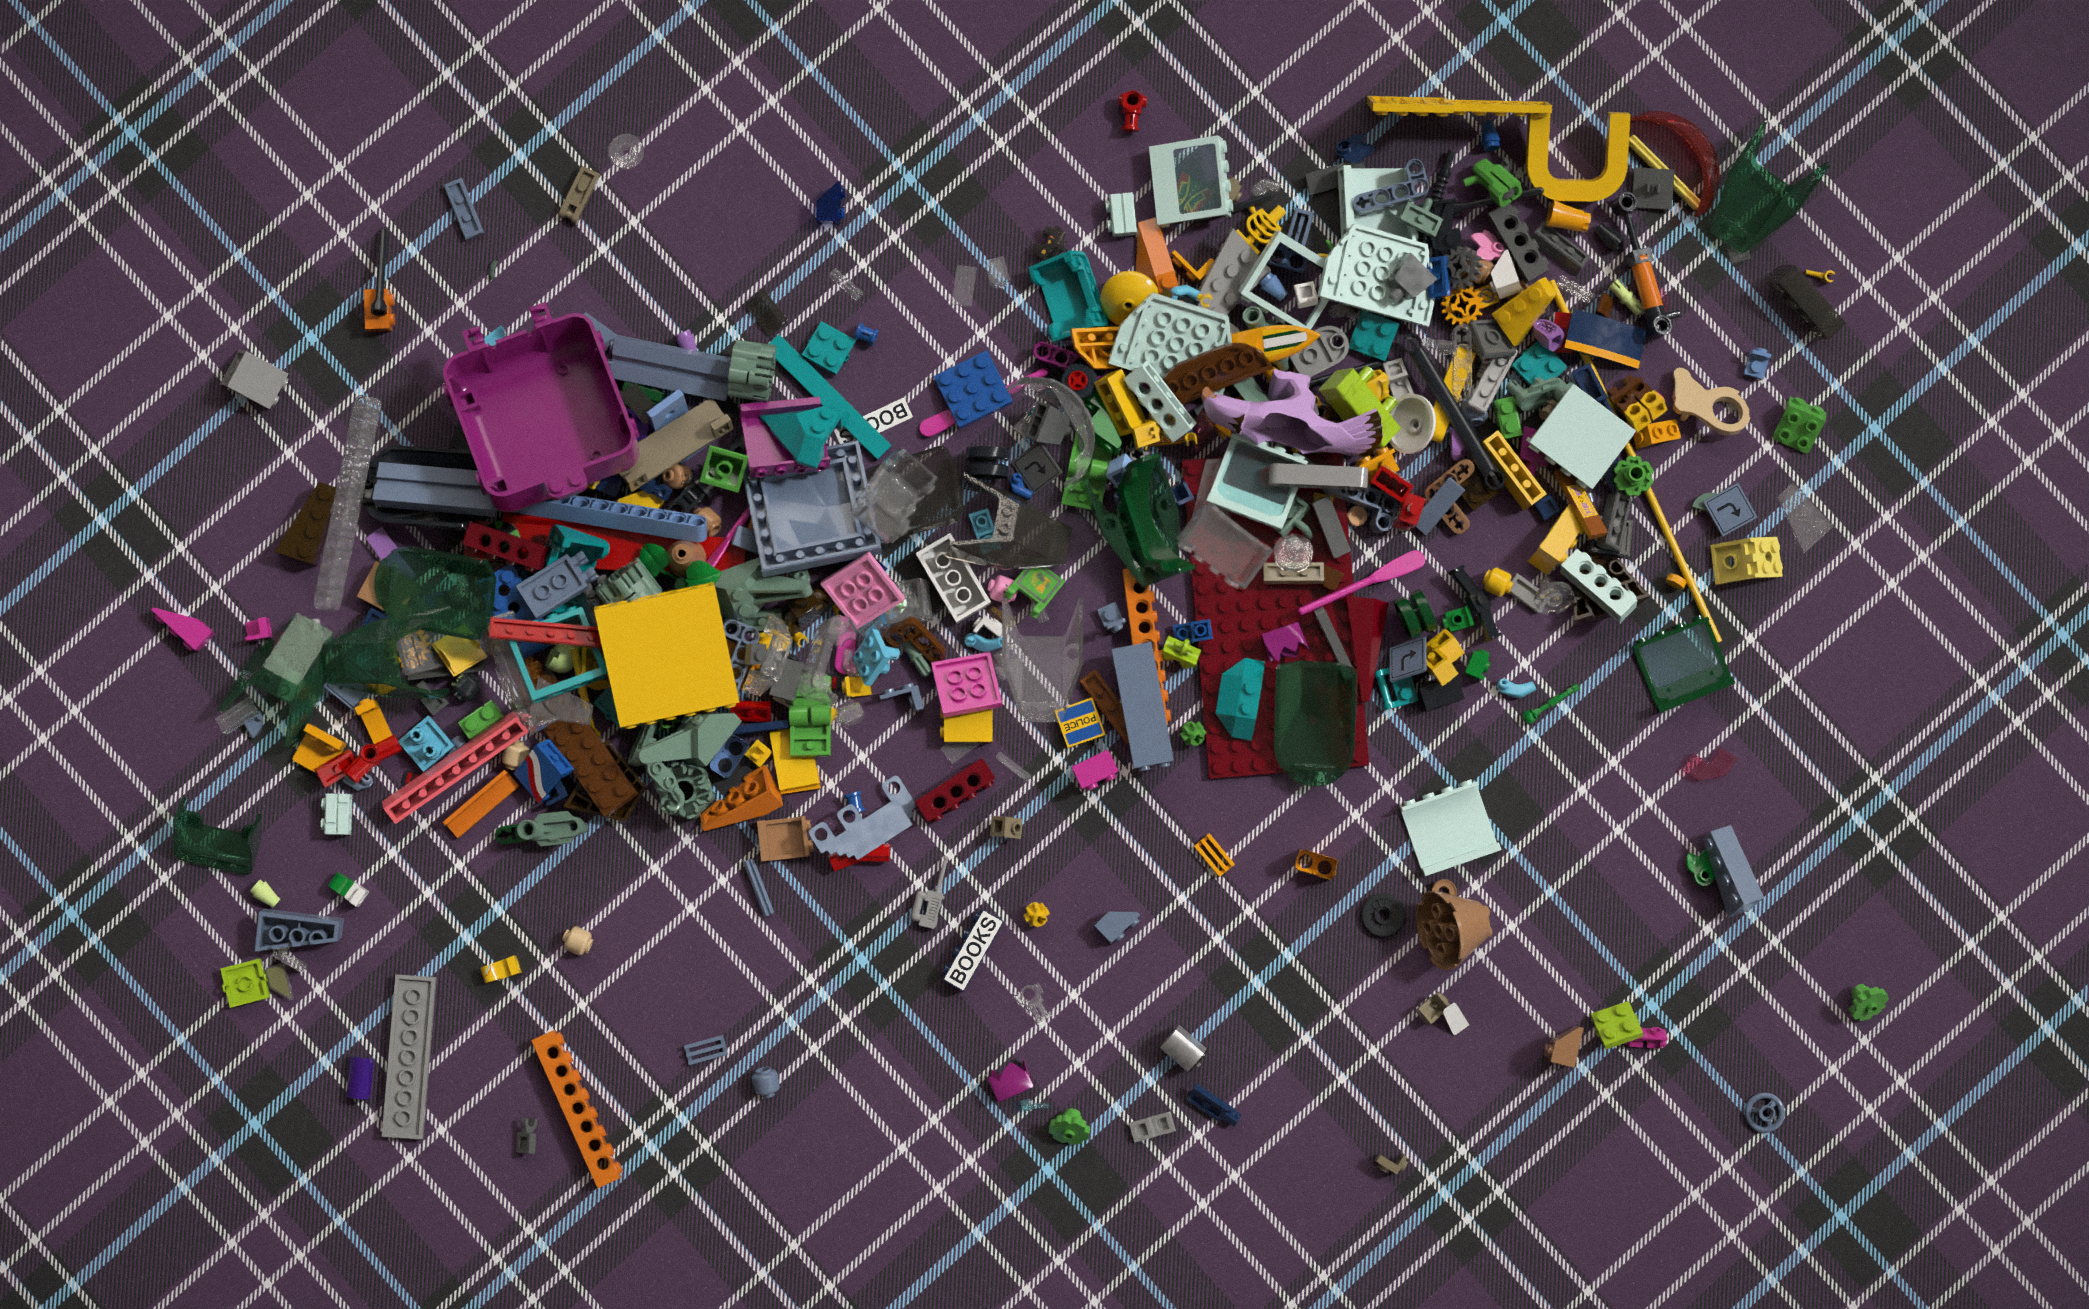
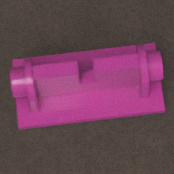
M1641 1027L1644 1037L1625 1043L1629 1047H1643V1042L1647 1041V1048L1661 1049L1666 1047L1668 1038L1665 1029Z

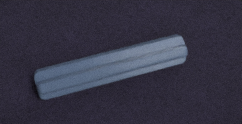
M754 859L746 860L744 866L764 916L772 915L774 910Z

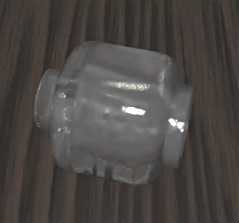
M851 699L836 707L837 714L834 715L839 726L843 725L846 729H850L863 722L865 713L859 701L855 702Z

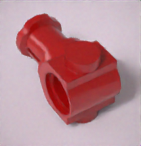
M1134 90L1123 93V95L1119 94L1118 106H1122V114L1125 115L1122 131L1139 132L1138 116L1142 115V108H1146L1147 96H1143V94ZM1130 97H1134L1138 100V103L1130 105L1127 100Z

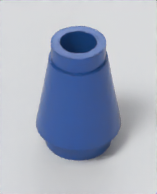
M1492 120L1482 122L1481 146L1484 147L1485 151L1499 149L1501 140Z

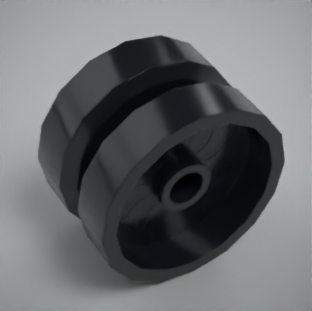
M994 446L966 448V459L978 463L966 465L965 477L982 480L1009 478V467L1005 464H1000L1009 460L1008 448Z

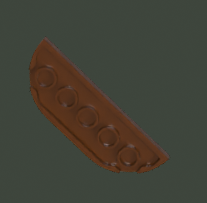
M1228 343L1177 363L1166 372L1162 379L1180 403L1185 404L1200 398L1205 387L1215 392L1270 370L1273 367L1267 356L1256 347L1244 343ZM1158 400V404L1162 406V402Z

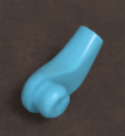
M969 633L964 640L966 646L973 647L982 652H990L1004 646V641L1001 637L987 639L977 634Z
M1503 678L1497 683V689L1501 693L1514 698H1522L1536 691L1532 681L1525 684H1514Z

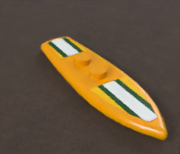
M1291 325L1264 326L1231 334L1232 343H1244L1254 346L1262 351L1270 362L1288 358L1302 351L1320 337L1318 332Z

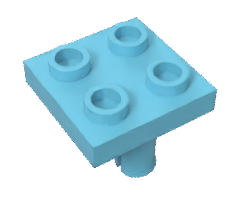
M871 629L852 656L864 685L871 686L880 673L886 675L890 669L888 661L890 659L896 661L900 651L898 648L885 646L879 630Z
M429 715L398 741L423 772L427 771L454 747L451 740Z

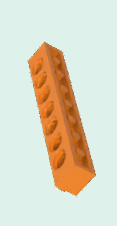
M1146 567L1123 569L1132 645L1152 642L1168 726V722L1171 721L1170 709L1166 710L1165 702H1168L1169 699L1168 692L1163 690L1162 683L1166 682L1165 670L1160 669L1163 655L1161 654L1162 650H1158L1157 642H1160L1159 630L1155 631L1154 625L1155 622H1158L1156 610H1152L1155 596L1154 591H1150L1149 583H1152L1151 571H1147ZM1137 583H1141L1145 587V591L1141 594L1136 593L1133 589V586ZM1137 604H1146L1147 611L1145 613L1137 612ZM1141 623L1149 624L1150 631L1148 633L1140 632L1139 625Z
M553 1030L531 1040L597 1188L622 1177L620 1173H623L622 1167L618 1161L615 1162L612 1156L615 1154L611 1143L607 1144L604 1138L606 1132L603 1125H598L596 1120L598 1117L597 1111L594 1106L590 1107L587 1099L590 1096L587 1089L581 1087L579 1082L582 1080L578 1070H574L571 1062H573V1058L569 1050L565 1051L563 1047L565 1040L561 1032L557 1033L556 1030ZM551 1047L558 1049L559 1055L557 1058L550 1057L549 1049ZM560 1065L565 1066L567 1069V1074L564 1077L559 1076L557 1073V1068ZM567 1084L574 1085L575 1093L573 1095L566 1093L565 1087ZM576 1102L581 1103L584 1107L581 1114L574 1111L573 1107ZM584 1121L591 1123L592 1129L590 1132H585L582 1129ZM593 1139L600 1142V1148L597 1151L590 1147V1142ZM600 1158L608 1160L609 1165L607 1169L599 1167L598 1161Z

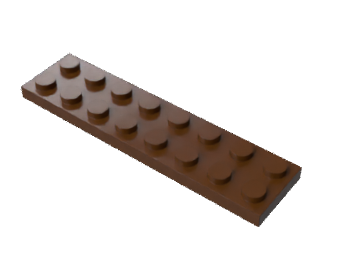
M548 668L532 680L535 691L560 682L555 673ZM522 687L517 691L550 740L573 766V773L604 817L607 818L639 794L568 692L531 705L525 688Z

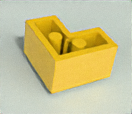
M1446 628L1426 643L1427 672L1442 686L1458 675L1452 662L1465 653L1456 638Z

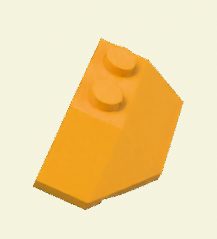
M1119 327L1075 328L1070 330L1074 349L1093 370L1122 368L1108 363Z

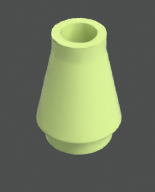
M261 879L249 891L253 894L252 897L272 908L280 900L267 882H263Z

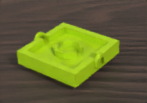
M261 958L220 969L224 982L222 988L224 993L227 994L230 1008L271 997L267 984V974L264 972Z
M1629 1001L1591 1013V1019L1596 1028V1036L1600 1037L1605 1050L1644 1037L1639 1025L1640 1022L1637 1015L1634 1014Z

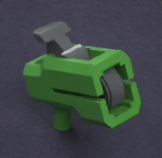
M1506 157L1502 158V164H1492L1487 159H1482L1472 168L1474 176L1463 179L1465 186L1476 183L1483 185L1489 191L1491 199L1500 207H1505L1511 202V199L1515 200L1522 194L1521 183L1509 173L1511 168Z

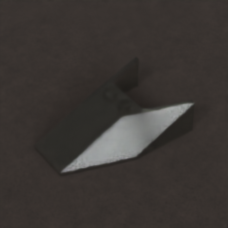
M964 472L959 488L997 497V514L993 535L987 539L952 541L948 546L945 557L1000 570L1066 565L1073 529L1071 526L1024 499Z

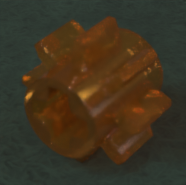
M532 656L525 658L523 661L531 681L539 679V674L542 673L540 661L533 660Z

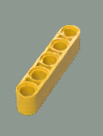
M1458 346L1444 377V382L1456 402H1458L1476 353ZM1435 400L1433 409L1436 417V426L1431 440L1441 443L1450 421L1438 401Z

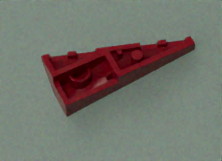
M1346 596L1344 597V603L1348 605L1349 614L1346 615L1347 621H1350L1352 632L1349 638L1353 666H1357L1358 677L1355 679L1356 684H1359L1361 694L1358 700L1364 703L1370 700L1389 603L1375 598Z

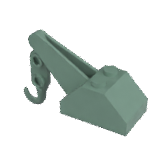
M758 558L721 571L722 574L715 584L721 616L736 620L757 613L766 602L805 598L813 592L809 583L810 576L807 569L789 572L791 578L778 575L763 578Z
M709 712L685 716L681 720L677 732L636 750L634 754L635 760L646 765V772L662 790L670 792L677 797L678 802L676 806L666 805L669 811L675 812L680 810L684 805L685 798L678 786L675 775L662 761L681 759L685 765L707 766L742 722L735 713Z

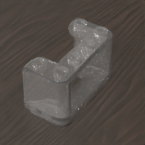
M900 447L880 464L850 510V513L886 544L889 542L894 543L900 534L903 536L910 529L908 525L910 521L907 517L915 512L917 508L915 506L916 503H919L925 494L929 495L935 489L934 483L938 477L903 447Z
M1205 500L1176 538L1179 541L1177 545L1190 554L1193 552L1194 555L1192 557L1200 563L1205 561L1209 564L1208 569L1214 574L1218 575L1221 573L1225 576L1224 581L1236 589L1239 587L1246 589L1274 550L1266 544L1264 545L1256 537H1253L1227 517L1213 503Z

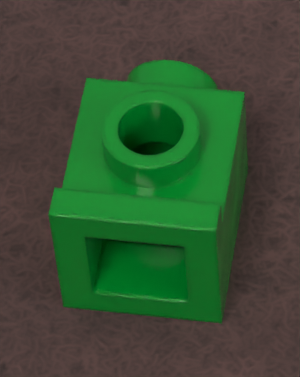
M1468 606L1443 614L1444 618H1441L1444 629H1448L1450 633L1474 625ZM1455 616H1459L1461 618L1460 623H1456L1454 621Z
M1482 649L1472 651L1463 674L1483 681L1485 676L1482 673H1486L1490 666V662H1488L1490 653Z

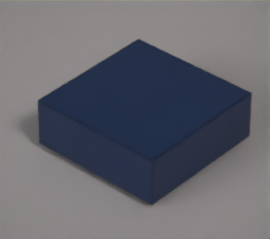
M1551 494L1533 504L1543 522L1561 512Z

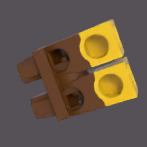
M1628 375L1622 381L1624 385L1622 389L1619 390L1617 387H1612L1608 390V395L1614 409L1632 425V428L1637 433L1651 423L1650 418L1654 421L1667 411L1664 398L1643 382L1639 376L1634 378Z

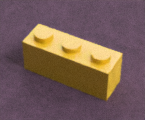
M1122 369L1108 373L1094 383L1119 436L1132 433V427L1144 424L1146 420L1133 391L1126 385L1124 380L1126 376Z

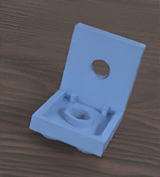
M678 389L647 412L653 432H656L689 411L684 394ZM704 448L700 449L699 451H697L696 453L692 454L691 456L687 457L679 463H685Z

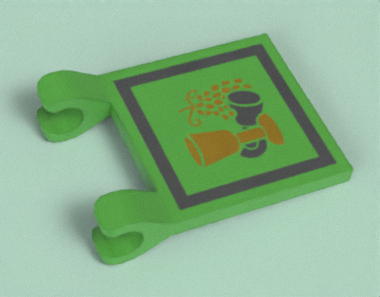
M1033 558L1010 585L1004 596L1010 600L1017 590L1022 592L1036 603V606L1030 613V616L1036 619L1065 581Z

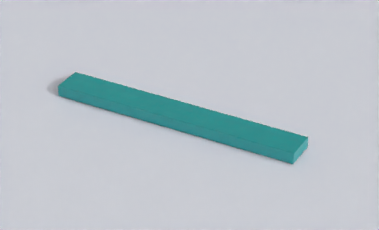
M780 334L769 343L770 345L777 346L776 360L813 397H820L822 406L834 407L850 413L843 426L877 460L892 447Z

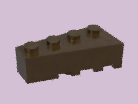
M318 482L274 552L317 566L342 490Z

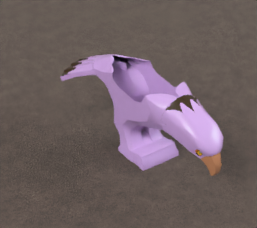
M1273 369L1267 395L1269 401L1251 402L1215 394L1208 387L1203 389L1201 395L1206 416L1212 422L1233 431L1239 436L1243 435L1256 445L1263 441H1275L1293 446L1300 450L1302 454L1336 452L1349 456L1366 457L1378 448L1383 438L1381 415L1376 408L1340 423H1334L1319 417L1314 412L1316 397L1309 390L1310 377L1308 375Z

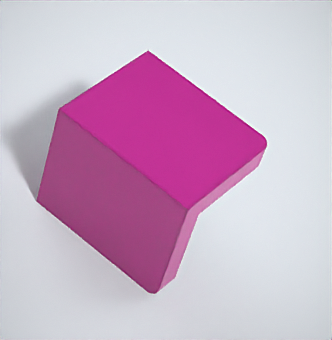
M262 617L256 621L245 623L247 631L245 641L254 642L273 638L269 618Z

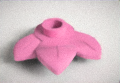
M1483 230L1482 233H1474L1470 236L1480 247L1476 255L1481 256L1482 260H1499L1506 250L1503 244L1498 242L1496 236L1490 231Z

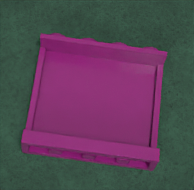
M820 397L740 404L739 415L746 456H749L747 463L750 477L781 476L786 473L801 474L814 470L821 472L830 468L831 458L828 457L826 442L824 444V457L816 469L798 464L793 459L791 452L787 451L773 435L767 423L760 419L761 415L819 408L821 406Z

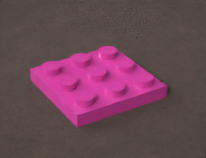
M990 652L931 663L943 718L1002 707V699Z

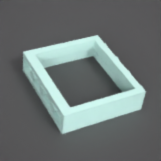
M1276 229L1238 291L1242 294L1241 298L1250 304L1252 301L1259 304L1258 307L1266 314L1269 311L1274 313V318L1279 322L1285 324L1287 321L1292 326L1311 330L1329 300L1321 298L1306 323L1303 324L1250 292V289L1280 242L1324 268L1325 259Z

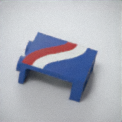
M547 739L532 749L514 772V775L538 803H541L553 796L550 792L560 778L571 774L574 768L551 740Z

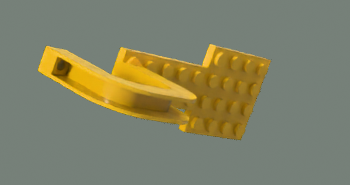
M1367 96V105L1376 115H1388V112H1394L1396 115L1407 116L1408 112H1414L1417 116H1428V112L1436 114V116H1448V113L1466 115L1467 111L1474 113V115H1486V112H1492L1495 116H1506V112H1512L1514 116H1526V113H1528L1526 173L1534 188L1542 187L1544 189L1542 195L1553 200L1590 202L1605 199L1618 190L1627 173L1630 114L1628 112H1608L1605 166L1598 177L1594 179H1558L1551 176L1548 170L1550 113H1552V105L1548 102Z

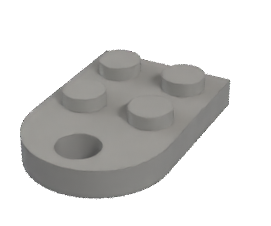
M1324 326L1315 330V332L1320 333V337L1302 351L1289 357L1298 374L1308 375L1312 378L1343 361L1348 353L1349 343L1347 336L1339 328ZM1335 336L1341 337L1343 340L1342 346H1334L1332 338Z

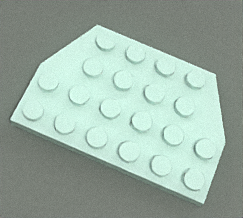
M1352 224L1325 258L1317 297L1428 327L1435 298H1429L1428 287L1414 299L1406 300L1402 297L1398 303L1392 301L1388 296L1394 289L1388 283V279L1404 254L1411 252L1426 268L1427 264L1429 266L1430 253L1428 244L1359 224Z
M1151 292L1120 324L1108 363L1133 371L1148 360L1159 376L1163 378L1166 372L1177 363L1218 346L1232 343L1229 317L1222 313ZM1225 388L1213 393L1223 395Z

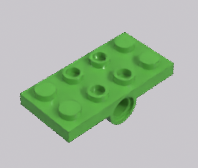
M1077 426L1061 504L1100 512L1107 482L1106 474L1112 454L1107 453L1099 443L1090 441L1086 437L1085 427Z
M831 676L802 677L794 705L789 707L791 757L831 756Z

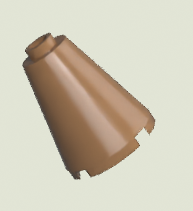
M679 539L667 551L670 562L668 565L669 570L681 578H687L686 571L692 562L698 560L706 562L705 550L699 542Z

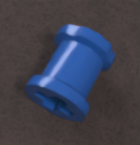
M860 323L854 339H861L868 342L870 346H873L879 330L870 329L864 326V323Z
M861 791L844 795L848 805H854L858 812L866 811L865 807L862 806ZM852 810L848 811V815L855 814Z

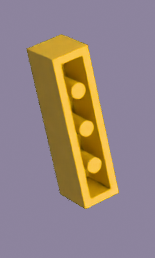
M1496 431L1482 442L1497 469L1504 474V485L1523 510H1526L1546 495L1545 491L1499 431Z

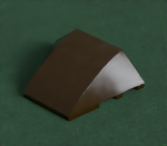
M1601 555L1590 556L1593 563L1601 565L1606 570V574L1611 578H1616L1626 591L1630 590L1635 594L1637 606L1650 598L1649 593L1644 591L1618 558ZM1586 569L1580 571L1584 575L1590 573ZM1602 582L1595 584L1597 587L1605 586ZM1573 584L1574 622L1595 623L1612 617ZM1617 595L1610 596L1612 600L1620 599Z
M606 738L603 742L639 793L607 817L625 822L647 787ZM578 780L563 807L603 816Z

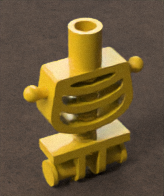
M1277 205L1269 214L1263 209L1256 212L1254 206L1250 207L1249 211L1252 212V215L1246 222V228L1250 235L1246 238L1238 229L1236 230L1257 255L1260 254V251L1253 243L1257 241L1262 245H1267L1273 235L1268 233L1267 229L1273 233L1276 229L1281 232L1282 228L1277 222L1286 214V211L1280 205ZM1257 217H1259V220L1262 224L1259 225ZM1251 221H1253V224L1256 228V230L1254 231L1251 229L1250 226ZM1263 235L1264 237L1269 238V239H1268V240H1264V239H1261L1259 236Z

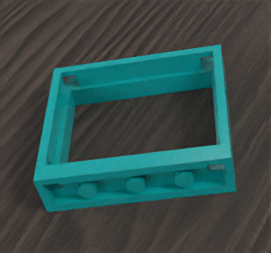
M576 606L566 609L565 613L560 615L557 613L550 614L546 617V620L540 621L562 623L578 617L581 625L590 626L583 608H576ZM506 640L531 705L608 677L607 667L599 648H591L598 665L597 669L535 691L516 641Z

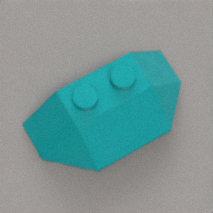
M1244 658L1222 674L1215 714L1233 738L1252 740L1265 661Z

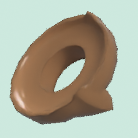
M1442 879L1434 882L1432 885V891H1438L1440 887H1445L1448 890V894L1457 896L1456 886L1449 880Z

